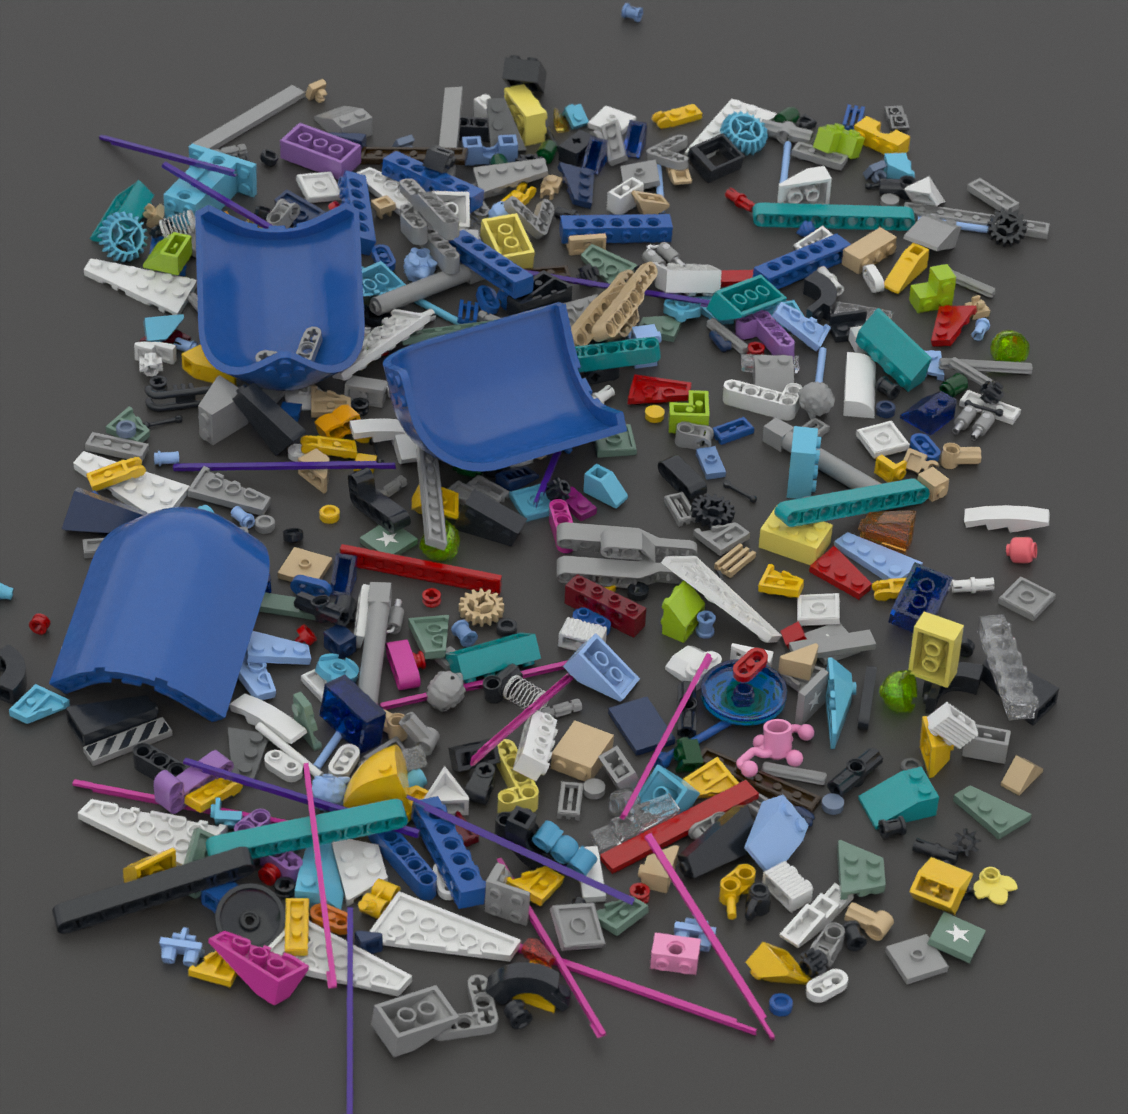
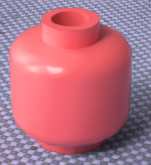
M1014 537L1010 544L1006 546V555L1010 556L1013 563H1031L1037 557V543L1033 542L1030 537Z

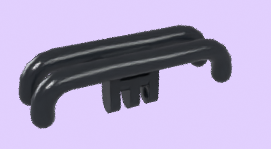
M188 383V388L185 387V384H180L181 389H178L176 384L173 385V390L162 392L153 391L151 386H146L144 390L150 398L145 400L147 408L155 412L196 408L202 399L196 400L195 395L206 394L211 386L194 388L193 383ZM175 398L176 402L156 404L152 399Z

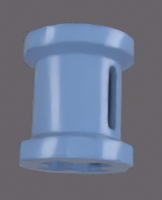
M626 3L623 6L621 16L622 18L628 17L636 22H640L643 8H636Z
M704 610L697 614V621L699 623L696 627V634L700 638L707 639L714 635L713 624L716 616L713 612Z
M466 620L455 622L451 628L452 634L460 639L463 647L472 646L478 639L477 633L469 628Z

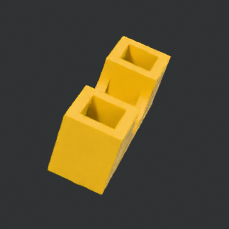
M868 116L854 125V130L860 132V136L865 137L863 145L884 155L889 153H907L909 151L910 136L898 130L889 134L881 133V122Z

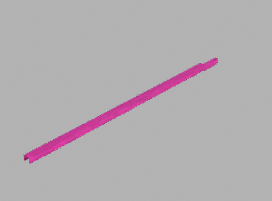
M706 653L619 817L622 820L627 817L704 668L708 669L713 659L711 654Z
M567 661L527 669L521 672L523 678L565 669L563 666ZM483 680L464 684L465 690L470 691L483 688ZM426 693L404 697L382 702L379 707L387 710L427 701L428 696Z
M567 673L484 744L471 757L470 765L474 766L570 683L574 677Z
M303 763L329 971H326L328 989L337 988L309 763Z
M76 779L72 783V786L92 789L96 793L158 804L153 794ZM188 805L185 808H183L185 810L196 811ZM211 807L201 813L211 814ZM221 808V810L224 811H237L232 809ZM242 812L243 818L250 813ZM271 817V824L289 821Z
M652 833L646 835L645 840L769 1038L774 1040L775 1036L764 1018L767 1020V1016Z
M498 858V863L505 865V868H507L503 859ZM529 906V920L591 1022L592 1030L597 1038L606 1036V1032L531 906Z
M521 944L517 951L518 953L557 966L549 953ZM562 958L568 970L756 1035L757 1029L738 1023L737 1019Z

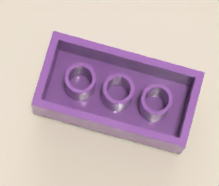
M299 123L280 140V156L284 160L319 173L331 172L333 177L339 180L340 176L343 177L345 170L352 172L361 163V145Z

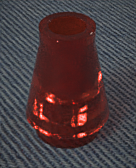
M528 938L521 948L524 958L551 968L556 961V957L537 938Z

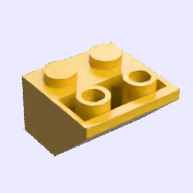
M931 857L918 871L909 892L915 900L955 915L973 873Z

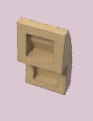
M666 167L667 174L673 185L692 184L688 168L685 170H675Z

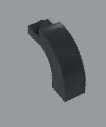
M814 271L804 279L803 294L816 301L807 308L806 318L813 317L817 319V322L821 321L822 318L829 321L830 314L835 313L837 289L827 276Z
M6 644L3 649L0 648V671L3 672V675L0 677V700L14 705L24 695L27 688L26 665L20 652Z
M958 662L957 673L948 688L924 680L922 697H924L923 704H926L925 713L932 714L940 697L945 693L962 691L977 695L984 666L968 662Z
M517 805L506 822V839L559 863L552 857L551 851L546 853L532 841V837L536 833L535 821L537 814ZM514 852L525 865L534 871L545 866Z
M531 962L513 963L499 968L488 977L485 990L488 995L501 1005H504L518 994H537L562 1012L569 1007L571 991L565 985L559 983L560 973L545 965Z

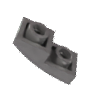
M885 106L884 113L889 128L892 131L909 130L907 115L904 114L903 107Z

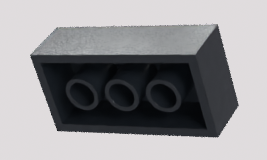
M510 55V58L505 57L502 79L508 87L525 84L528 90L544 93L547 71L537 58L527 57V60H524L516 55Z

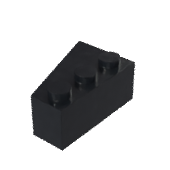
M543 270L533 277L532 293L516 299L510 295L507 296L506 314L511 316L557 302L563 304L571 302L572 285Z
M474 489L465 502L454 526L457 531L512 547L521 533L527 518Z

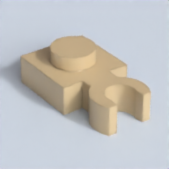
M555 175L544 177L541 183L540 198H543L544 195H549V200H553L554 193L558 194L563 184L562 177Z
M908 448L904 457V461L907 462L906 469L917 474L921 473L922 470L929 469L930 466L939 467V464L934 460L926 461L928 457L926 454Z

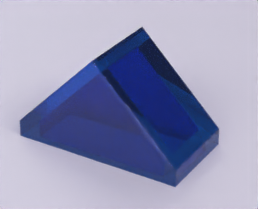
M629 120L624 142L627 156L640 158L646 146L647 123Z
M590 136L581 168H587L594 171V174L599 175L607 162L608 140Z
M336 553L331 579V594L351 596L357 580V556Z

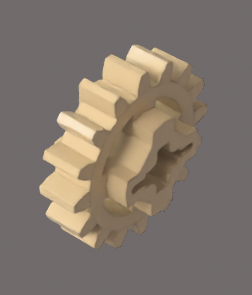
M473 589L472 594L465 593V597L460 598V617H465L467 622L472 621L473 626L476 623H479L481 627H483L484 623L491 626L492 621L497 623L499 618L503 617V598H498V593L491 594V590L483 592V589H480L479 592H476Z

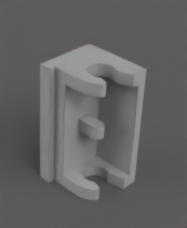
M352 376L345 383L344 396L350 397L351 402L355 398H365L368 400L369 406L382 408L387 396L385 391L388 384L385 380Z

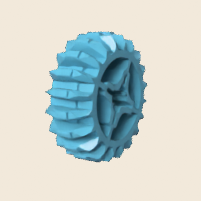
M742 111L729 114L723 120L720 128V133H723L746 156L748 154L754 155L756 152L759 153L765 146L768 136L767 128L764 126L765 123L760 122V118L756 119L754 114L752 116L749 115L748 111L745 114Z
M122 211L120 214L115 212L113 216L109 215L107 220L102 221L103 226L99 227L102 234H99L97 237L102 238L99 245H104L102 251H108L107 257L113 256V261L120 259V262H125L126 260L130 262L133 258H138L139 254L144 252L142 247L147 246L144 240L148 239L147 236H144L147 229H142L141 226L144 223H138L139 217L133 218V213L126 215V212ZM119 222L128 225L130 229H125ZM123 234H126V235L124 236L123 240L118 241L119 239L122 238ZM116 245H121L123 249L125 248L127 250V252L118 249Z

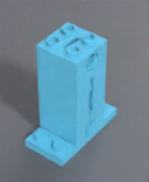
M193 143L189 146V158L235 169L236 171L233 173L237 174V176L232 177L189 165L190 168L185 172L186 174L230 200L237 192L251 197L257 194L255 163ZM180 178L164 193L165 218L168 219L170 217L172 219V216L176 218V214H178L177 221L181 230L183 228L179 217H181L185 230L187 229L184 217L182 216L183 212L189 226L190 223L186 215L188 210H192L195 216V211L207 205H211L219 210L225 206ZM173 217V222L176 228H178L176 219Z

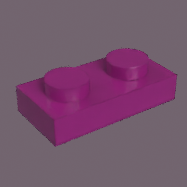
M573 486L570 487L571 490L568 494L570 498L565 500L570 513L580 522L596 515L597 507Z

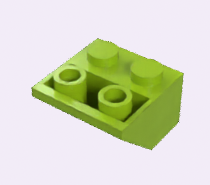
M177 232L171 233L156 244L144 262L143 268L179 275L192 255V236Z
M684 580L679 586H675L671 596L665 598L662 604V609L664 610L661 619L662 634L685 643L698 626L697 614L705 610L704 601L695 589Z

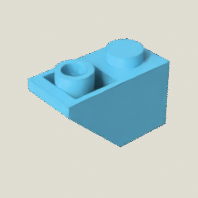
M889 153L884 155V161L887 165L884 169L887 175L886 179H900L902 176L915 178L914 170H911V160H908L906 153Z
M595 464L584 474V493L615 509L628 499V494L612 471Z

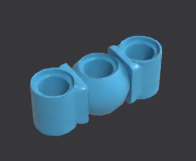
M546 820L532 837L533 843L546 853L551 851V855L556 861L568 864L567 868L586 876L598 860L595 854L584 848V846H581L579 849L575 839L568 835H562L563 830H560L553 822Z

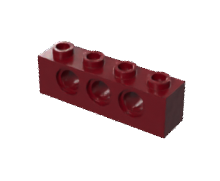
M578 574L565 585L564 604L574 609L587 608L609 619L611 627L633 638L645 627L646 607Z

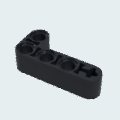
M368 467L348 475L350 500L355 508L390 533L411 524L408 512L376 489L374 475Z

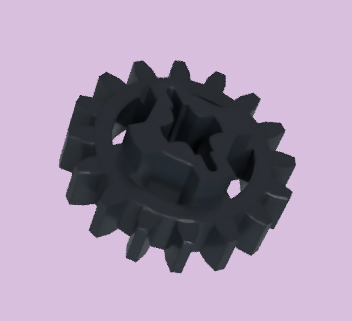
M1002 208L1000 213L997 210L995 211V216L990 215V221L987 223V227H989L987 233L991 234V240L996 239V244L1002 242V246L1005 247L1006 243H1009L1010 247H1012L1013 242L1019 244L1020 239H1024V233L1027 232V227H1025L1027 221L1023 220V214L1018 216V210L1012 212V208H1009L1008 211Z
M706 493L705 497L699 495L698 499H694L690 510L692 512L691 517L695 518V522H702V527L709 525V529H711V526L726 525L732 523L734 519V505H730V500L724 501V496L718 498L717 494L710 496Z

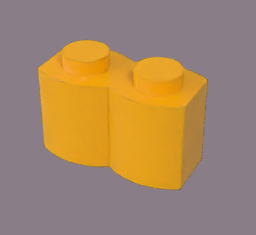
M345 404L337 407L332 413L320 416L314 423L320 436L342 439L346 434H352L349 421L361 420V418L351 406Z

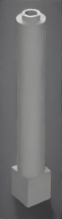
M460 262V271L456 274H446L441 271L371 298L369 307L375 315L379 316L462 283L468 282L473 284L485 278Z
M776 417L764 426L762 441L780 452L786 450L791 453L794 427ZM816 449L820 450L819 463L815 464L818 465V470L845 486L856 489L882 484L824 449Z
M370 582L368 613L356 700V711L363 716H367L373 706H378L388 616H390L392 601L391 583Z

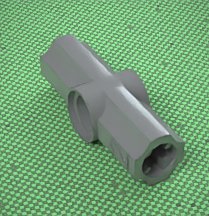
M766 119L761 121L765 123L764 126L767 128L768 137L777 138L782 144L786 141L793 143L800 141L812 144L814 132L811 130L796 127L790 121H786L783 124Z

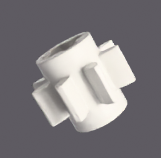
M145 353L144 358H139L140 372L144 371L146 376H157L158 371H163L162 357L158 358L156 353Z

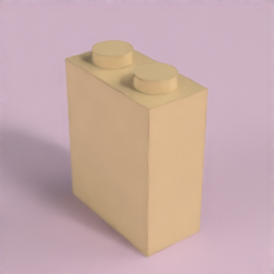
M574 720L552 752L551 769L582 781L594 778L602 767L598 756L613 748L614 735Z

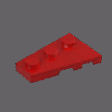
M977 305L939 306L931 338L932 346H951L960 335L961 328L970 322L969 318L971 315L977 313Z
M634 374L627 404L688 401V393L691 390L692 383Z
M835 546L810 565V573L858 600L871 590L872 583Z

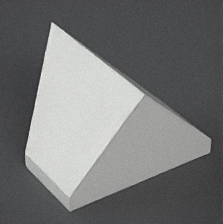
M929 176L904 189L913 203L938 206L945 202Z
M444 766L425 798L438 796L442 804L446 805L449 814L455 816V812L459 811L462 815H468L469 797Z

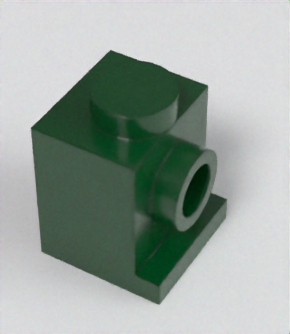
M688 737L678 739L676 741L677 746L673 752L674 759L678 764L675 772L686 773L696 771L703 764L698 739H689Z

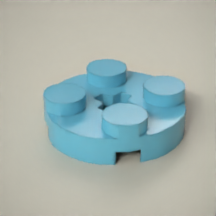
M665 299L663 313L675 317V320L678 322H685L686 319L701 316V303L694 304Z
M324 654L319 658L315 672L327 681L328 686L337 688L339 685L356 684L359 667L354 661L347 657L345 660L339 659L338 654Z

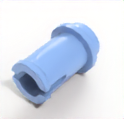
M980 318L975 323L976 327L971 335L976 341H981L985 332L990 328V322L986 318Z
M177 337L175 342L181 345L174 343L176 350L184 352L199 345L196 341L190 342L180 337Z
M158 451V453H154V465L161 467V464L179 463L178 451Z
M236 506L231 510V517L235 518L241 527H248V529L253 527L255 519L252 514L246 513L240 506Z

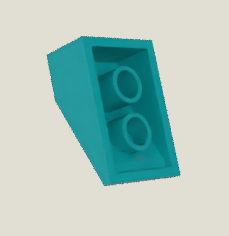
M917 767L897 773L859 795L858 800L876 830L879 829V820L896 819L899 815L903 816L905 823L936 816L939 796L923 768Z

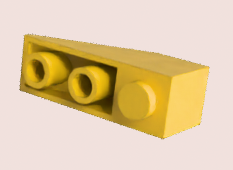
M913 242L902 253L886 278L884 288L899 294L927 268L929 249Z
M201 345L182 353V369L193 378L214 383L218 376H222L237 386V378L219 371L208 361Z

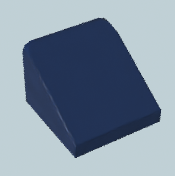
M355 931V946L370 954L383 951V935L379 932Z

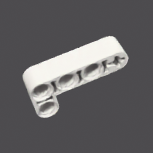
M727 380L724 382L722 400L729 406L788 421L794 419L800 408L798 392L802 386L797 383H790L786 385L783 392L737 380Z

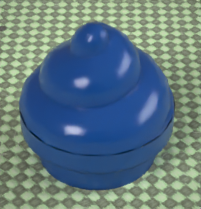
M812 220L803 221L799 230H797V234L806 237L814 232L816 229Z

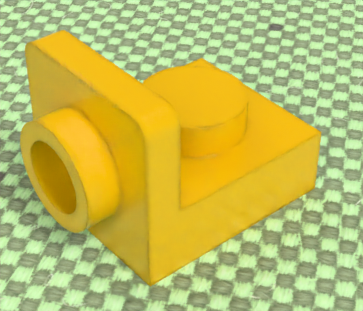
M881 454L876 457L874 473L888 483L902 480L906 475L907 462L903 460L895 464Z

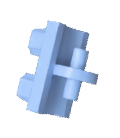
M686 918L685 923L675 921L674 935L701 939L700 951L709 952L711 943L695 918ZM711 927L712 931L716 935V927Z
M183 927L181 934L173 933L172 938L161 937L160 939L162 961L164 963H175L176 955L180 954L184 955V965L190 967L194 965L196 967L199 957L203 958L205 951L202 949V943L196 942V936L189 935V928Z

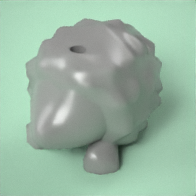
M818 381L810 382L799 389L800 406L807 411L810 419L816 418V415L821 416L829 413L830 409L834 407L835 397L825 383H819Z
M439 671L427 686L428 691L426 694L428 696V703L440 712H446L451 707H455L465 697L464 693L466 690L463 684L462 673Z

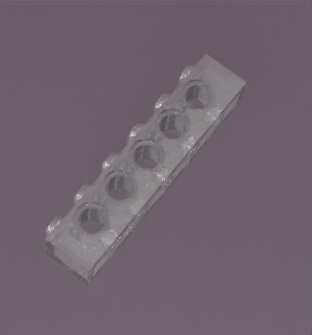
M1004 614L980 616L977 633L1008 720L1034 718L1035 709H1038V698L1033 694L1032 682L1028 681L1027 668L1022 664L1021 652L1017 651L1016 638L1012 637L1011 624L1007 623Z

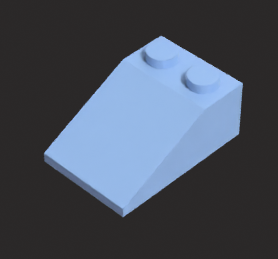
M596 633L583 643L563 666L579 683L620 702L640 680Z
M784 795L762 801L744 848L765 872L789 859L803 841L808 824Z

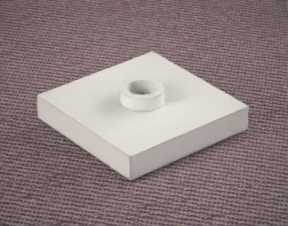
M605 105L588 122V128L603 133L602 125L618 119L623 135L636 122V116Z
M331 172L297 175L296 181L306 201L316 203L341 200L339 198L340 188Z
M892 421L856 430V436L874 459L881 454L887 456L906 451L910 446Z
M839 593L800 595L797 606V621L802 626L840 624Z

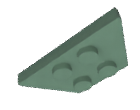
M838 840L837 859L840 900H846L849 894L855 893L859 897L883 893L886 886L883 857Z

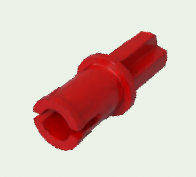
M733 188L727 189L725 197L733 201L735 206L752 212L755 203L747 199L745 194H740Z

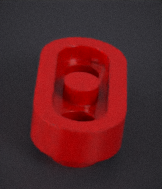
M762 648L750 649L734 664V679L739 682L751 681L767 665V652Z

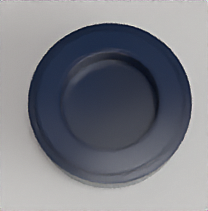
M880 401L876 405V414L881 418H891L895 415L896 407L890 401Z

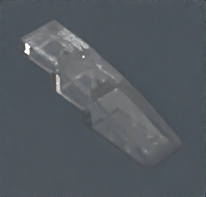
M670 793L633 806L624 820L619 817L611 819L609 825L591 831L589 838L595 846H598V852L601 854L670 819L680 812V808Z

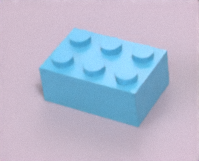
M794 426L787 498L800 499L805 496H811V492L816 491L817 480L813 479H817L818 465L815 464L819 463L820 450L816 449H820L821 437H817L818 428Z

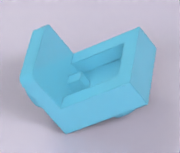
M570 104L564 108L561 114L562 119L567 118L572 130L588 125L589 120L581 104Z
M216 798L215 804H211L210 816L214 818L215 825L224 824L227 825L228 829H234L235 824L243 819L242 811L221 810V798Z

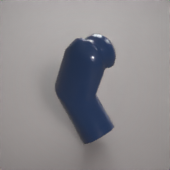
M716 331L709 333V338L720 351L726 352V350L732 349L731 341H725Z
M793 806L801 817L805 819L808 827H811L813 820H815L814 814L803 807Z

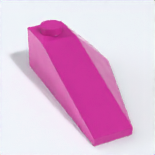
M223 931L208 940V943L258 996L273 1005L289 998L309 970V965L291 954L285 952L283 956L271 952V947L266 945L263 948L254 946L249 939L227 931Z

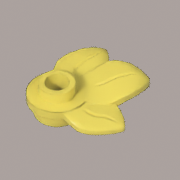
M986 867L981 871L979 880L974 883L973 889L976 898L988 897L994 904L1003 905L1007 902L1008 891L1017 890L1018 886L1011 877L1001 875L998 869Z

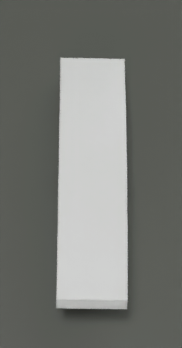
M398 419L349 421V427L354 439L372 437L373 443L391 440L394 446L395 435L406 434Z
M1011 505L965 509L964 516L966 528L986 525L988 530L1008 527L1010 533L1049 526L1050 520L1048 509Z
M243 694L229 704L232 712L246 717L247 723L256 726L259 722H262L287 743L292 744L307 733V730L290 716L251 695Z
M834 883L825 894L821 893L811 905L807 903L780 933V937L799 948L833 921L853 900V894H849L846 900H840L839 885Z

